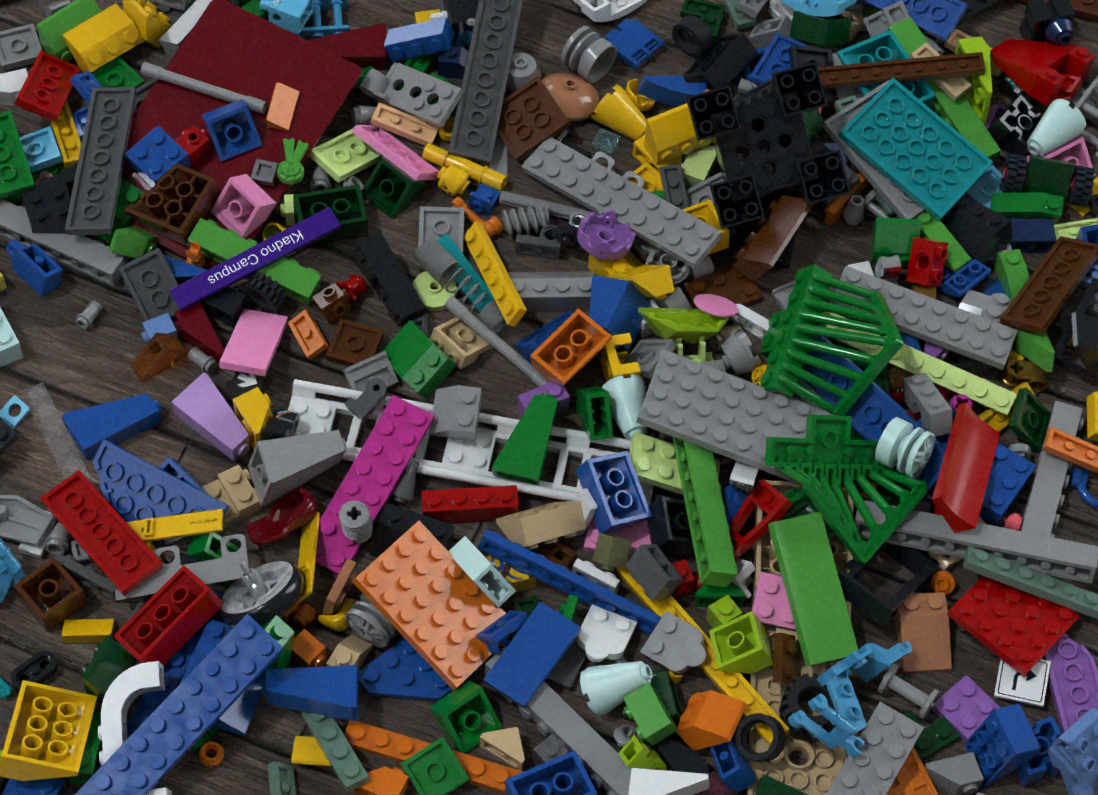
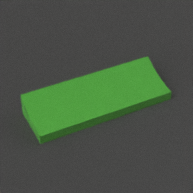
M816 512L769 523L768 527L806 667L845 659L852 652L857 651L858 646L822 514Z

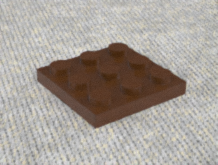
M537 76L503 100L497 132L516 161L520 162L533 153L543 141L556 137L570 127L571 123Z

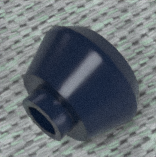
M1067 18L1053 20L1046 29V38L1059 46L1068 44L1074 36L1073 23Z

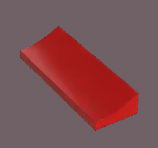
M967 403L960 404L957 407L932 497L933 502L954 533L975 529L977 526L1000 437V432L982 421Z

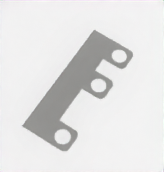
M243 534L224 536L221 539L222 558L185 564V566L205 584L241 578L243 570L238 563L244 560L248 566L246 538ZM230 539H238L241 542V548L236 552H229L226 549V543ZM173 545L156 549L154 554L158 559L161 553L167 550L174 552L175 559L169 564H163L161 570L127 595L123 596L116 589V601L155 594L183 566L180 563L179 548Z

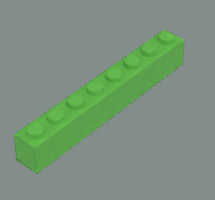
M911 17L888 28V31L891 30L909 57L911 53L925 42L928 43ZM926 80L936 95L931 105V110L993 162L997 161L1001 149L965 96L962 95L956 101H953L933 80Z
M672 436L700 583L727 587L738 575V567L735 564L734 548L731 544L729 525L726 520L725 505L722 500L721 485L718 480L717 465L714 461L713 452Z

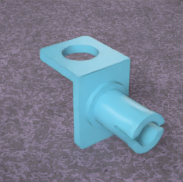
M14 395L0 410V418L9 427L14 429L31 409ZM16 404L20 405V414L12 417L9 413L10 408Z

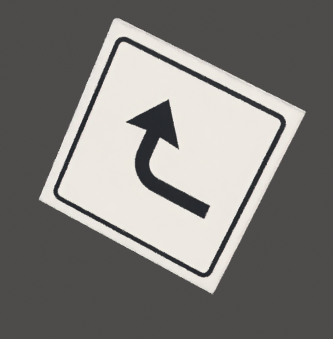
M1000 658L994 697L1043 707L1051 661L1041 659L1023 677Z

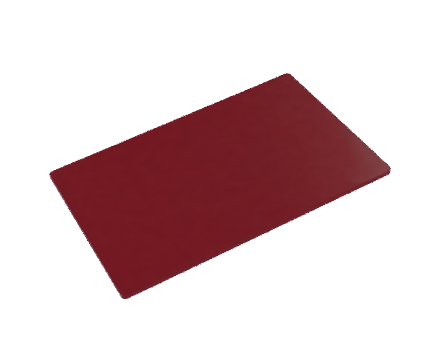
M212 0L165 70L245 96L267 101V108L264 114L249 110L262 146L220 161L210 139L212 149L189 168L214 178L222 192L230 177L247 174L251 178L256 159L278 163V166L280 162L286 161L284 138L288 140L295 139L294 151L299 140L302 143H308V150L300 162L303 165L362 75V67L226 0ZM157 80L133 115L127 151L157 126L162 128L174 141L180 137L184 130L190 129L193 125L200 130L204 129L208 133L201 115L228 105L231 102L163 80ZM276 82L299 91L289 131L267 127L266 117ZM125 157L122 178L141 191L149 192L152 187L129 166ZM277 175L273 187L256 183L276 202V205L290 185L282 183ZM210 211L208 212L204 220H212L220 228L228 229ZM135 219L127 226H137L158 236L156 244L187 259L188 256L185 253L186 250H190L189 246L152 232ZM266 221L244 239L254 240ZM205 257L206 270L219 265V263Z

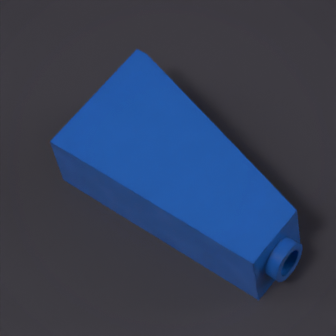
M147 393L67 412L62 415L66 430L86 461L95 457L103 440L119 445L161 423L160 413L162 408L156 399L152 400Z
M357 665L266 669V679L261 681L262 695L267 696L268 705L349 721H358L359 678Z

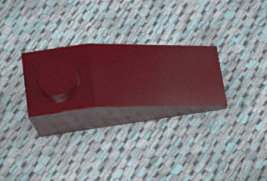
M200 302L183 311H175L176 321L173 324L177 335L181 334L186 343L192 347L199 348L209 357L213 356L219 364L225 350Z

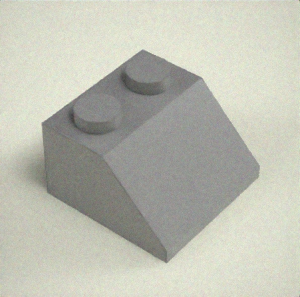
M456 385L436 389L432 412L435 415V419L430 426L429 435L476 441L482 402L481 388Z

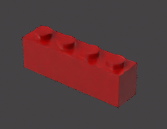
M517 485L421 491L422 515L448 524L496 521L497 518L517 513L519 509Z

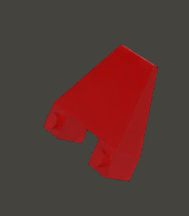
M1011 38L990 50V60L1029 96L1046 106L1057 99L1064 83L1065 77L1059 73L1081 77L1083 80L1087 77L1096 57L1086 48L1066 44L1059 46L1054 43Z

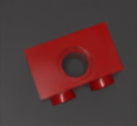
M913 237L905 281L924 286L940 287L943 279L944 263L948 254V243L929 238Z

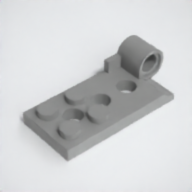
M395 62L386 76L375 69H370L359 86L363 93L372 97L375 101L440 128H443L464 93L460 87ZM399 84H405L403 89L396 91V87ZM416 91H422L420 96L413 98V94ZM433 98H439L436 104L430 105V101Z

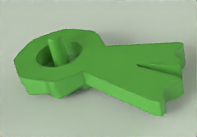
M284 138L286 161L279 163L277 176L282 183L294 185L304 177V167L300 162L308 150V143H302L299 140L294 151L295 139L288 140Z

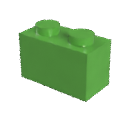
M649 682L623 697L627 704L624 710L631 720L635 719L638 725L635 730L642 741L646 739L653 746L678 731L657 690Z

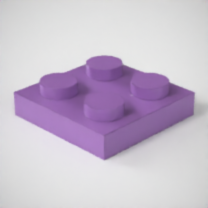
M966 675L934 702L935 705L932 710L940 718L946 717L959 736L966 742L991 712L1001 707Z

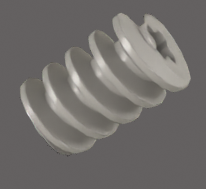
M547 204L544 205V210H542L540 205H537L535 212L531 206L527 207L526 213L522 207L518 209L517 214L514 209H510L509 215H507L505 210H502L504 231L508 232L509 236L512 237L514 230H516L518 235H521L522 229H525L527 235H530L531 228H534L536 234H539L540 227L543 228L549 225Z
M355 500L345 503L339 511L343 534L356 543L365 542L373 532L368 507L364 503Z

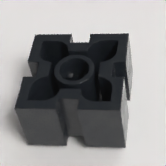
M1033 0L1027 2L1024 11L1025 17L1021 21L1019 31L1023 40L1048 42L1049 40L1045 35L1048 25L1058 18H1067L1073 23L1076 14L1069 0H1048L1047 2Z
M1019 95L1010 102L998 115L999 117L987 128L997 143L1001 140L1006 145L1004 150L1007 153L1021 156L1029 152L1027 141L1043 117L1040 113L1035 115L1030 110L1033 106L1022 95Z

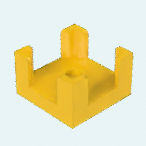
M630 333L613 335L612 339L601 349L600 362L606 382L621 375L624 378H631L630 374L640 376L641 371L638 362L623 364L628 357V352L616 353L615 346L632 343Z

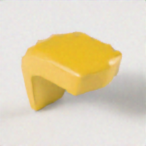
M345 599L341 610L336 615H319V623L338 632L345 630L349 627L345 620V614L352 608L356 600Z

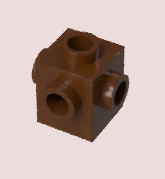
M336 283L326 287L312 297L319 312L329 324L352 310L348 302L351 300L345 288L340 290Z

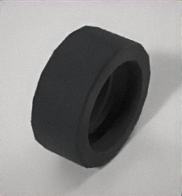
M685 16L672 29L673 40L681 51L688 56L700 57L712 46L713 37L711 31L702 20L695 16ZM688 32H690L696 40H694Z
M760 713L750 714L743 718L735 732V745L739 753L748 760L760 763L771 762L777 758L783 751L786 742L785 730L781 723L774 717ZM758 723L767 724L773 733L772 744L763 753L754 752L748 745L747 737L753 725Z

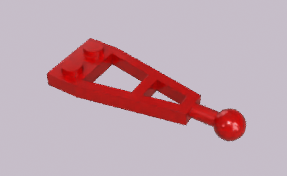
M763 479L746 498L729 525L731 544L734 540L738 542L733 547L735 561L769 531V523L779 521L793 504ZM757 505L768 515L746 536L742 537L738 533ZM699 574L694 576L693 590L695 592L704 585L700 583Z

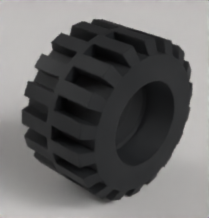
M806 673L802 675L801 679L797 676L793 679L792 683L789 682L784 690L779 706V717L791 730L790 735L794 738L797 735L804 742L805 739H810V743H815L817 738L812 737V734L803 727L799 729L792 727L788 717L801 710L798 703L804 700H811L821 693L826 697L828 706L835 710L826 685L822 687L818 682L819 674L813 673L812 677H809V674ZM806 714L808 718L821 725L828 733L835 727L822 715L811 716Z

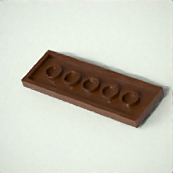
M1060 236L1000 317L1001 324L1043 335L1097 260L1098 244Z

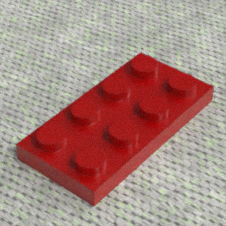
M40 50L14 104L56 123L73 87L70 80L73 75L79 74L81 68Z

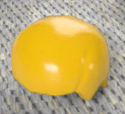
M638 79L630 80L625 92L640 111H648L653 108L655 100L638 93Z

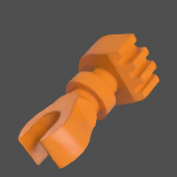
M190 241V250H186L185 253L188 256L186 263L204 269L206 259L203 253L200 252V244Z

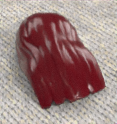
M297 487L277 499L265 517L247 524L246 530L252 544L266 545L281 540L293 530L306 525L316 513L317 506L312 494L303 487Z

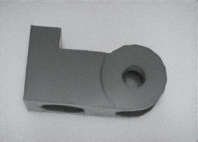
M380 378L371 379L366 385V390L356 401L350 397L345 402L346 408L364 423L387 397L386 383Z

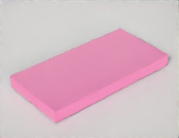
M355 125L352 132L415 181L438 180L436 176L439 170L385 129L375 125Z
M243 309L219 361V368L265 376L288 324V317Z

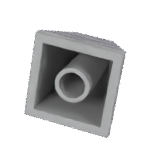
M339 430L257 441L248 467L260 506L268 505L338 464L344 452H346V442L344 438H341Z

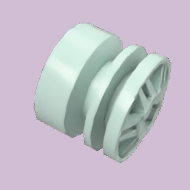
M895 417L886 426L879 439L875 460L889 468H894L897 465L898 472L906 473V476L914 479L919 476L930 459L935 445V434L929 431L925 432L920 427L914 429L913 424Z

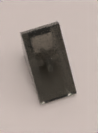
M959 354L956 364L957 368L995 382L1000 381L1003 371L962 354Z

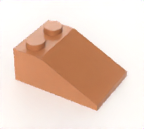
M945 592L911 594L902 603L894 617L898 643L902 644L908 641L912 647V651L907 656L900 658L903 674L952 670L949 616L947 615L948 609Z

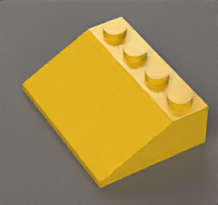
M23 680L1 755L0 777L19 781L78 776L97 696Z

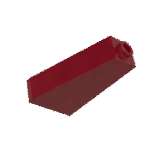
M386 23L309 40V42L362 67V69L372 66L375 70H386V49L384 47Z

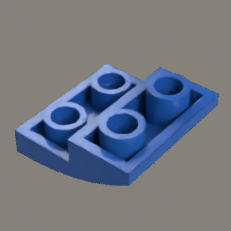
M975 258L956 273L944 265L943 279L940 287H936V289L955 297H961L987 277L991 270Z

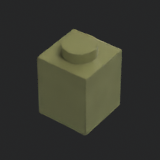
M599 533L592 561L601 563L602 569L615 571L616 567L625 569L632 541L614 535Z

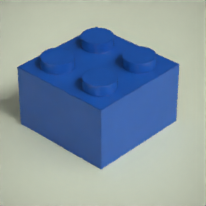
M159 126L155 127L125 153L129 166L152 188L157 184L156 181L176 163L187 168L192 166L188 153Z

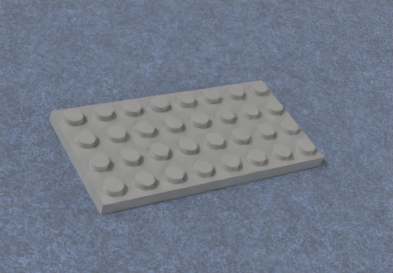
M662 349L636 423L799 484L776 471L773 466H765L766 437L806 438L807 414H832L778 392L771 393L762 386Z

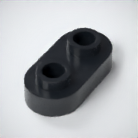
M41 651L15 668L11 673L13 687L20 691L21 680L24 678L29 679L28 681L40 684L52 676L58 668L55 655L49 651ZM44 664H49L48 668H41Z

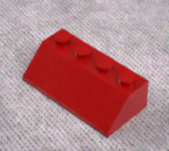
M183 565L114 637L141 663L159 661L164 666L222 607L224 602L210 587Z

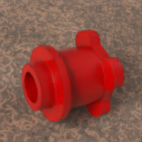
M352 274L349 280L344 283L342 281L336 283L340 290L345 288L351 298L349 300L351 303L357 301L356 296L366 293V281L363 277Z

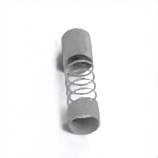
M435 238L425 241L414 253V259L439 285L447 284V293L455 292V298L458 290L465 286L472 278V275H470L460 283L457 289L453 291L448 290L450 282L463 272L464 267L459 268L453 274L458 266V261ZM451 274H453L449 281L441 283L445 281L447 278H449ZM480 283L474 285L465 297L457 300H463L462 304L464 305L466 298L479 288ZM488 291L481 294L473 305L467 307L468 309L471 308V313L474 306L487 296ZM492 300L481 313L474 315L495 334L507 324L495 300Z

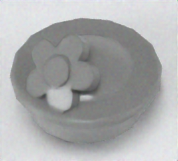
M629 724L621 725L613 733L619 748L624 747L633 735L639 737L635 727Z

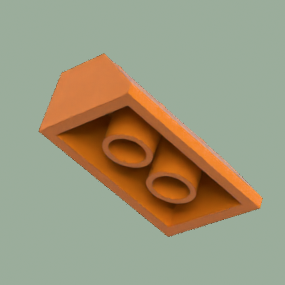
M578 308L530 355L532 366L548 381L565 385L612 339V335Z

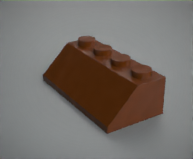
M783 195L777 201L773 199L766 207L768 212L765 217L759 218L755 225L758 227L756 231H751L746 237V246H742L734 257L737 259L732 266L750 281H756L774 266L813 204L807 205L801 198Z

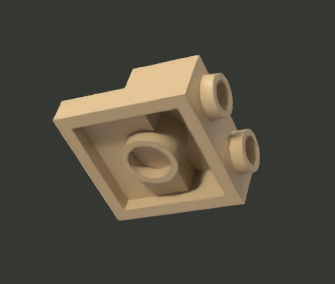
M457 317L435 327L430 337L457 363V367L460 370L476 362L478 355L493 348L492 345Z
M239 465L217 474V480L203 486L209 495L230 505L223 518V528L261 510L256 490L250 484L252 478L248 470H242Z

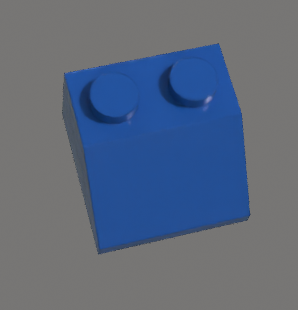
M243 99L201 115L220 161L262 146L248 106Z

